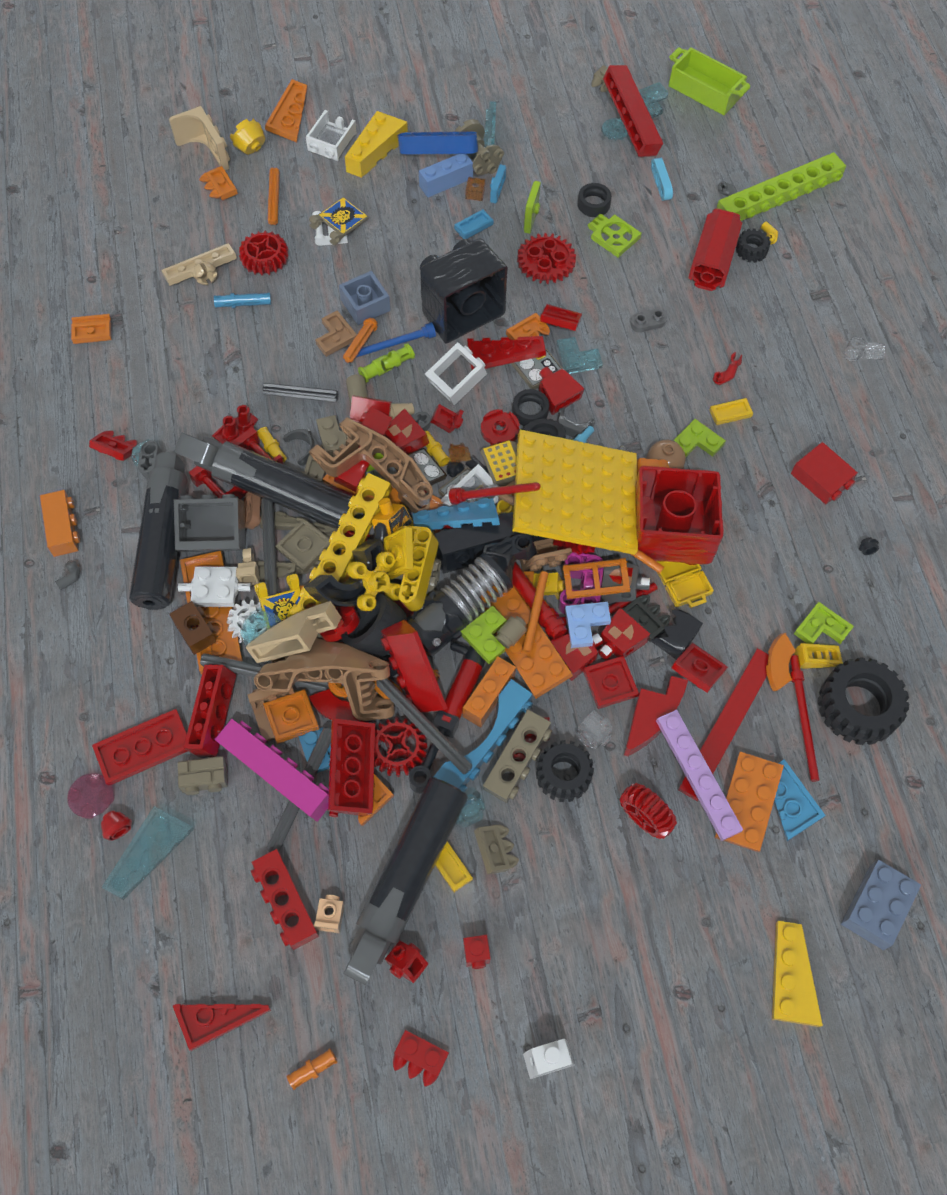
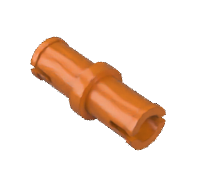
M329 1048L315 1059L305 1061L306 1064L286 1075L287 1080L293 1090H295L311 1078H318L319 1073L338 1063L336 1056L331 1048Z

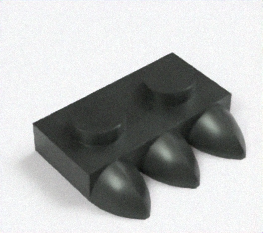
M643 595L636 598L623 610L650 633L648 641L651 643L652 639H656L665 631L664 627L669 625L671 616L662 615L657 618L660 612V605H652L647 608L650 602V595Z

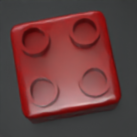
M653 466L640 467L636 481L638 550L655 561L680 562L689 565L712 563L724 536L720 473L708 470Z

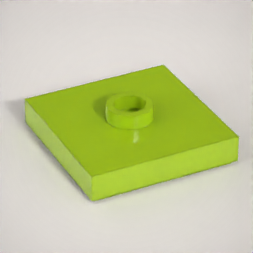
M539 181L533 182L525 207L524 233H531L536 214L539 213L541 185Z

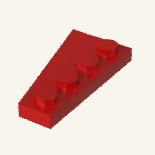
M543 336L518 337V339L514 340L509 339V337H501V340L482 338V341H474V338H467L468 348L473 353L472 356L474 358L479 357L485 363V369L547 355Z

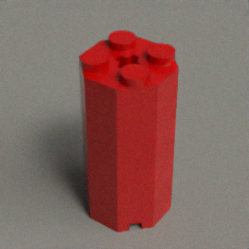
M718 208L713 209L712 213L707 214L688 277L690 280L693 279L695 281L694 285L697 288L713 291L718 286L720 288L724 287L742 227L739 214Z

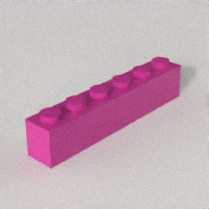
M231 719L215 740L308 816L318 822L328 809L329 789L322 783L318 786L312 781L315 778L304 770L300 773L296 769L299 765L289 757L286 760L281 758L282 752L274 745L270 748L266 746L267 740L258 733L252 735L249 732L252 728L242 720L238 724L235 720Z

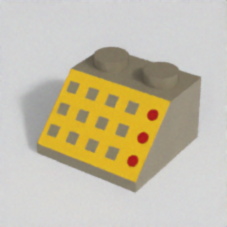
M506 441L481 450L494 484L506 486L515 480L517 442Z

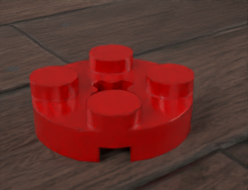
M502 409L492 410L483 417L481 435L491 446L506 441L514 442L518 438L519 420L511 412H503ZM497 425H500V427L504 426L505 428L497 430Z
M353 606L341 607L339 609L335 607L341 616L337 628L319 633L326 642L338 641L342 639L340 635L346 631L350 634L358 626L360 617Z

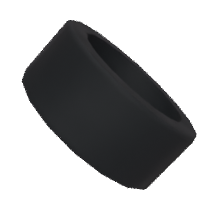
M600 183L586 184L579 191L577 206L586 216L597 217L599 214L604 215L610 209L612 194L605 185ZM597 196L602 198L604 202L591 204L585 198Z
M525 389L514 397L512 413L518 418L519 424L522 426L529 424L530 421L535 419H547L549 400L539 390ZM532 401L542 407V411L535 415H528L523 413L519 406L524 402Z

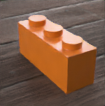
M65 490L40 495L48 549L54 557L77 552V543H80L78 531H75L77 519L75 514H72V509L75 508L72 497H68Z
M497 657L464 705L463 717L481 728L497 705L498 695L509 681L515 678L516 667Z

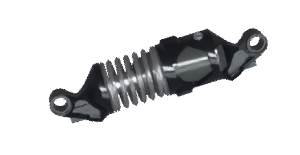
M522 533L511 538L507 536L499 543L485 545L483 553L475 559L478 569L472 564H469L472 574L463 569V574L470 583L461 575H457L458 583L455 580H451L453 587L445 585V588H441L437 592L432 591L425 597L423 607L418 611L412 612L407 617V622L418 632L427 656L433 657L451 640H458L462 636L460 631L473 622L472 617L478 618V612L484 613L485 607H491V602H497V597H503V593H507L513 588L515 561L522 559L530 560L537 553L534 541L529 534ZM493 585L497 588L499 593L493 590ZM487 590L491 593L493 598L486 594ZM481 595L485 598L487 603L480 599ZM390 653L382 657L381 660L389 662ZM389 664V677H393L397 675L398 672L397 670H393L391 665Z

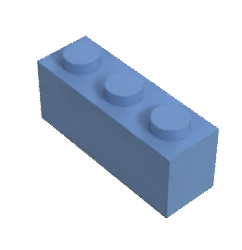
M457 154L419 170V187L427 197H431L473 179V162L467 154Z

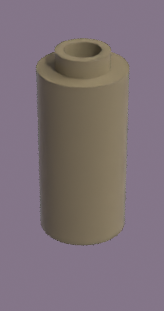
M362 375L349 376L346 379L351 408L353 395L368 398L365 378Z

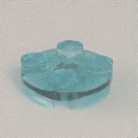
M266 611L250 614L244 620L240 630L243 644L247 646V644L257 638L259 634L257 630L259 628L263 629L266 627L270 629L282 622L281 619L275 614Z

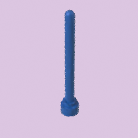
M430 322L424 324L421 330L363 347L356 358L421 337L434 338L436 337L434 325Z

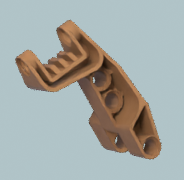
M348 417L339 424L342 431L348 436L346 446L341 444L339 446L340 450L333 452V457L319 445H315L309 451L311 457L332 477H338L360 461L365 460L387 482L391 483L398 491V498L413 513H417L420 510H429L433 493L432 486L413 458L409 457L387 437ZM381 453L384 457L377 460L373 458V455ZM390 467H394L398 470V472L396 474H390L387 471V469ZM417 503L418 505H421V506L426 505V507L423 508V509H420V508H418L415 504Z
M316 638L310 651L273 659L270 664H265L254 677L256 687L263 691L288 692L296 681L344 684L353 716L356 719L362 721L387 719L395 714L394 703L391 700L376 697L375 683L373 682L390 676L389 663L346 644L326 642Z

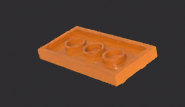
M739 752L726 799L743 831L723 841L760 852L784 765ZM716 832L715 838L720 839Z

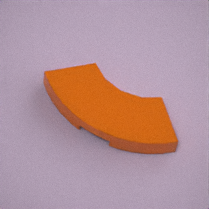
M786 633L778 635L768 651L769 659L766 671L773 691H778L792 680L789 673V661L796 650Z

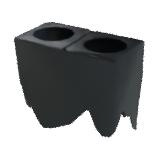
M675 607L677 610L672 609V613L675 615L673 618L675 625L665 626V631L656 639H652L651 642L677 660L697 635L703 622Z

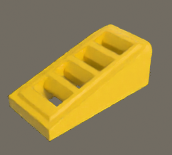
M801 643L795 648L794 655H798L800 668L836 667L839 664H843L840 648L837 645ZM829 652H831L833 660H830Z

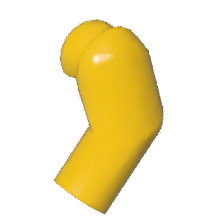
M767 221L764 222L761 229L767 233L766 236L770 237L772 245L778 240V231Z

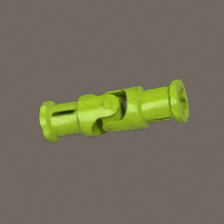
M406 343L404 347L396 351L392 350L387 355L374 359L371 364L359 367L358 373L365 378V383H367L369 379L387 373L394 366L399 367L402 362L414 359V351Z

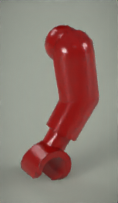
M736 352L731 355V364H729L727 370L714 374L713 381L716 385H722L735 377L737 368L742 363V355L738 360L734 361L736 357Z

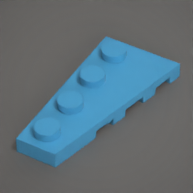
M482 498L470 503L461 502L458 505L449 507L441 506L434 510H420L412 514L414 526L427 527L430 530L442 529L444 525L461 528L463 524L473 523V527L482 526V522H492V525H500L493 498Z

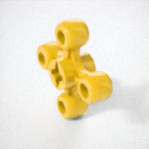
M381 552L376 556L377 567L373 571L367 570L366 565L362 562H352L348 566V575L353 579H362L363 586L366 588L365 593L357 599V606L360 610L372 611L376 607L375 597L381 591L393 601L400 600L399 590L401 585L390 583V578L386 574L387 570L393 567L396 561L394 554L391 552Z

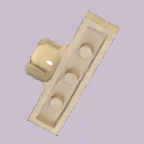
M227 243L161 271L169 286L194 277L202 285H208L207 279L211 283L216 280V267L237 259L232 247Z

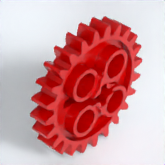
M539 233L537 238L530 236V241L525 239V244H521L520 249H518V267L522 268L521 273H526V278L532 276L533 282L536 279H539L540 284L543 280H546L547 284H549L550 280L556 283L557 279L563 281V276L568 278L569 273L573 272L576 263L575 249H571L572 244H566L567 239L561 241L560 235L554 238L553 233L550 237L547 236V233H544V237H541Z

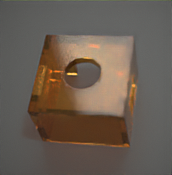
M468 177L465 199L483 201L486 179ZM477 183L479 186L473 187L472 184Z

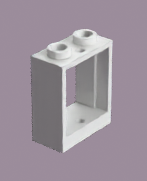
M458 342L425 373L428 381L453 405L460 401L487 375L484 368L486 366L479 357L474 358L472 351L466 345L462 347ZM462 355L475 368L454 389H451L439 375Z

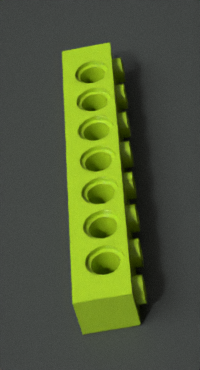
M833 152L720 199L717 208L740 215V220L743 221L759 213L766 212L773 207L781 206L785 202L795 200L799 196L809 194L818 188H823L832 182L839 181L843 177L846 165Z

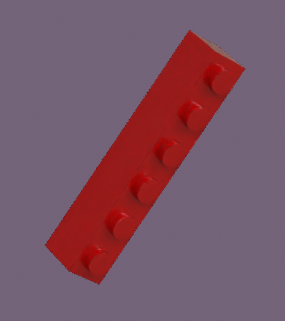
M609 65L603 80L638 156H657L663 141L627 65Z

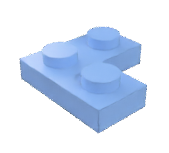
M608 602L565 606L571 648L593 646L590 626L610 625L611 623Z

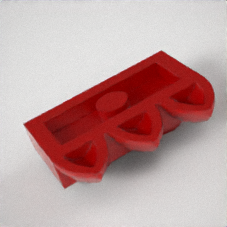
M104 431L89 440L90 448L121 461L133 455L137 445L136 440L125 442V435L113 437V431Z
M405 1030L394 1052L393 1068L397 1071L409 1062L408 1076L410 1079L419 1075L424 1069L423 1084L427 1087L438 1078L449 1052Z

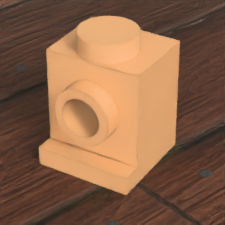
M326 895L325 899H319L314 924L316 930L340 933L344 902L339 901V896ZM327 908L334 910L332 915L325 914Z

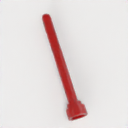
M538 482L469 491L461 488H452L449 491V500L452 505H457L465 502L466 499L538 491L541 485Z

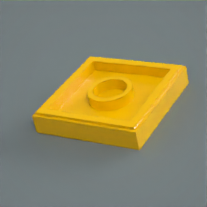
M404 527L384 537V551L394 554L396 560L394 566L386 572L390 579L413 570L412 527Z

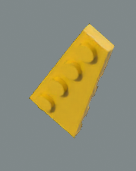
M777 921L772 1020L822 1027L823 1024L802 924Z

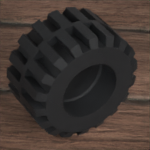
M561 740L559 745L554 742L550 748L547 746L544 752L541 753L536 769V779H538L539 788H543L542 792L545 795L550 794V799L555 800V797H557L559 802H564L565 799L571 802L574 800V797L579 799L582 797L583 792L586 793L594 773V768H592L593 760L589 759L590 754L588 751L583 752L582 745L579 744L576 747L573 741H570V744H566V740ZM559 762H566L574 766L578 775L572 780L564 781L553 774L552 767Z

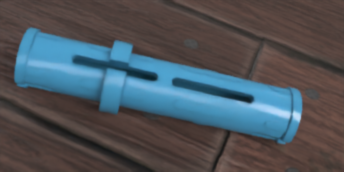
M270 292L214 295L215 308L271 305Z

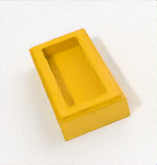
M747 398L710 406L709 409L716 425L753 416V411Z
M447 841L435 866L453 893L471 882L473 877Z

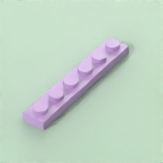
M675 710L657 718L656 722L720 840L723 841L742 832V826L678 711Z

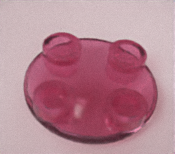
M100 774L83 775L71 785L67 796L68 805L76 815L85 819H92L103 813L114 801L113 787L111 784L107 785L104 777Z

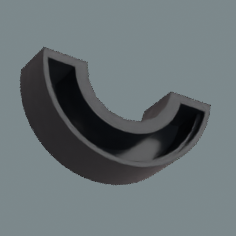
M380 539L367 540L352 551L355 562L364 563L369 571H373L377 567L376 556L381 552H385ZM319 575L304 586L305 590L315 600L321 603L331 601L334 606H356L358 597L366 591L362 579L350 577L347 581L340 583L332 575Z

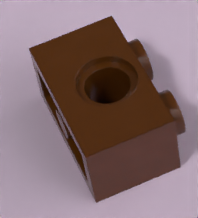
M191 601L169 613L193 655L216 643L214 637L216 631L211 622L206 624L203 618L206 615L200 606L196 607ZM193 625H199L196 629H191Z

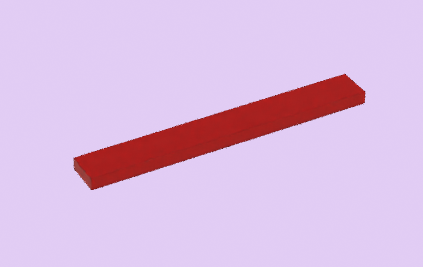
M758 648L700 750L712 774L716 770L767 677L766 666L768 665L769 654ZM685 776L678 791L698 802L699 799Z

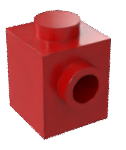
M487 935L463 938L466 967L472 966V969L485 968L486 964H490Z

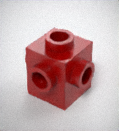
M400 940L385 958L386 962L391 966L389 971L398 979L404 977L412 983L425 970L428 962L420 954L421 950L411 942L407 945Z

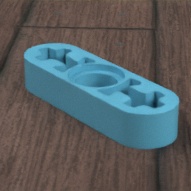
M653 158L651 170L662 201L671 200L673 198V188L662 158Z

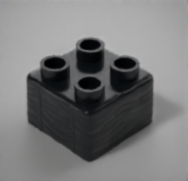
M481 238L474 241L463 239L453 247L452 251L440 257L430 255L420 264L422 311L427 320L433 323L435 331L445 344L505 314L508 267Z

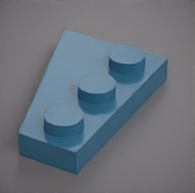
M784 759L778 763L784 765L774 802L786 839L789 841L826 815Z

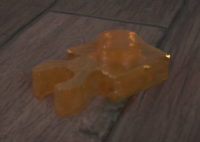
M460 443L461 445L450 444V448H448L450 461L471 460L468 446L465 447L464 443Z

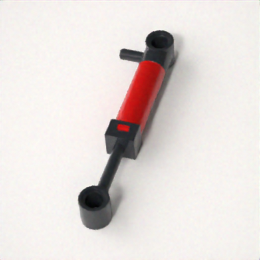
M455 642L451 644L450 649L465 655L446 696L445 703L447 709L438 711L432 723L444 736L446 735L451 738L454 737L463 713V707L470 698L486 662L471 645L468 648ZM433 743L422 766L412 768L409 773L410 788L415 793L421 794L428 779L431 778V771L429 770L439 750ZM418 776H423L426 778V781L419 784L414 779Z

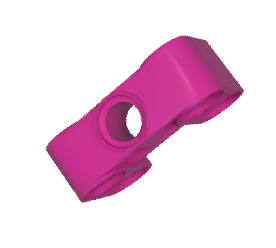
M572 552L567 556L568 559L564 561V565L603 561V559L597 555L584 553L578 555ZM604 567L598 568L600 588H602ZM592 569L570 571L571 578L581 579L580 590L572 589V591L595 589ZM564 590L560 595L558 607L560 612L565 614V606L600 603L601 595L567 599L566 590ZM565 600H570V601H572L573 603H572V604H567V603H565L564 601H565Z

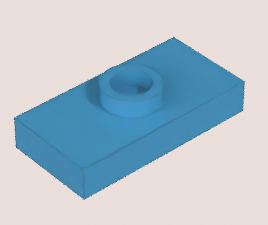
M500 164L496 176L492 177L490 184L491 203L496 204L498 202L506 180V165Z
M482 209L454 224V229L463 239H468L492 226L494 220Z

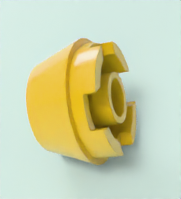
M254 118L252 121L248 119L243 120L236 126L238 130L234 134H230L233 146L247 155L258 151L265 142L261 125Z

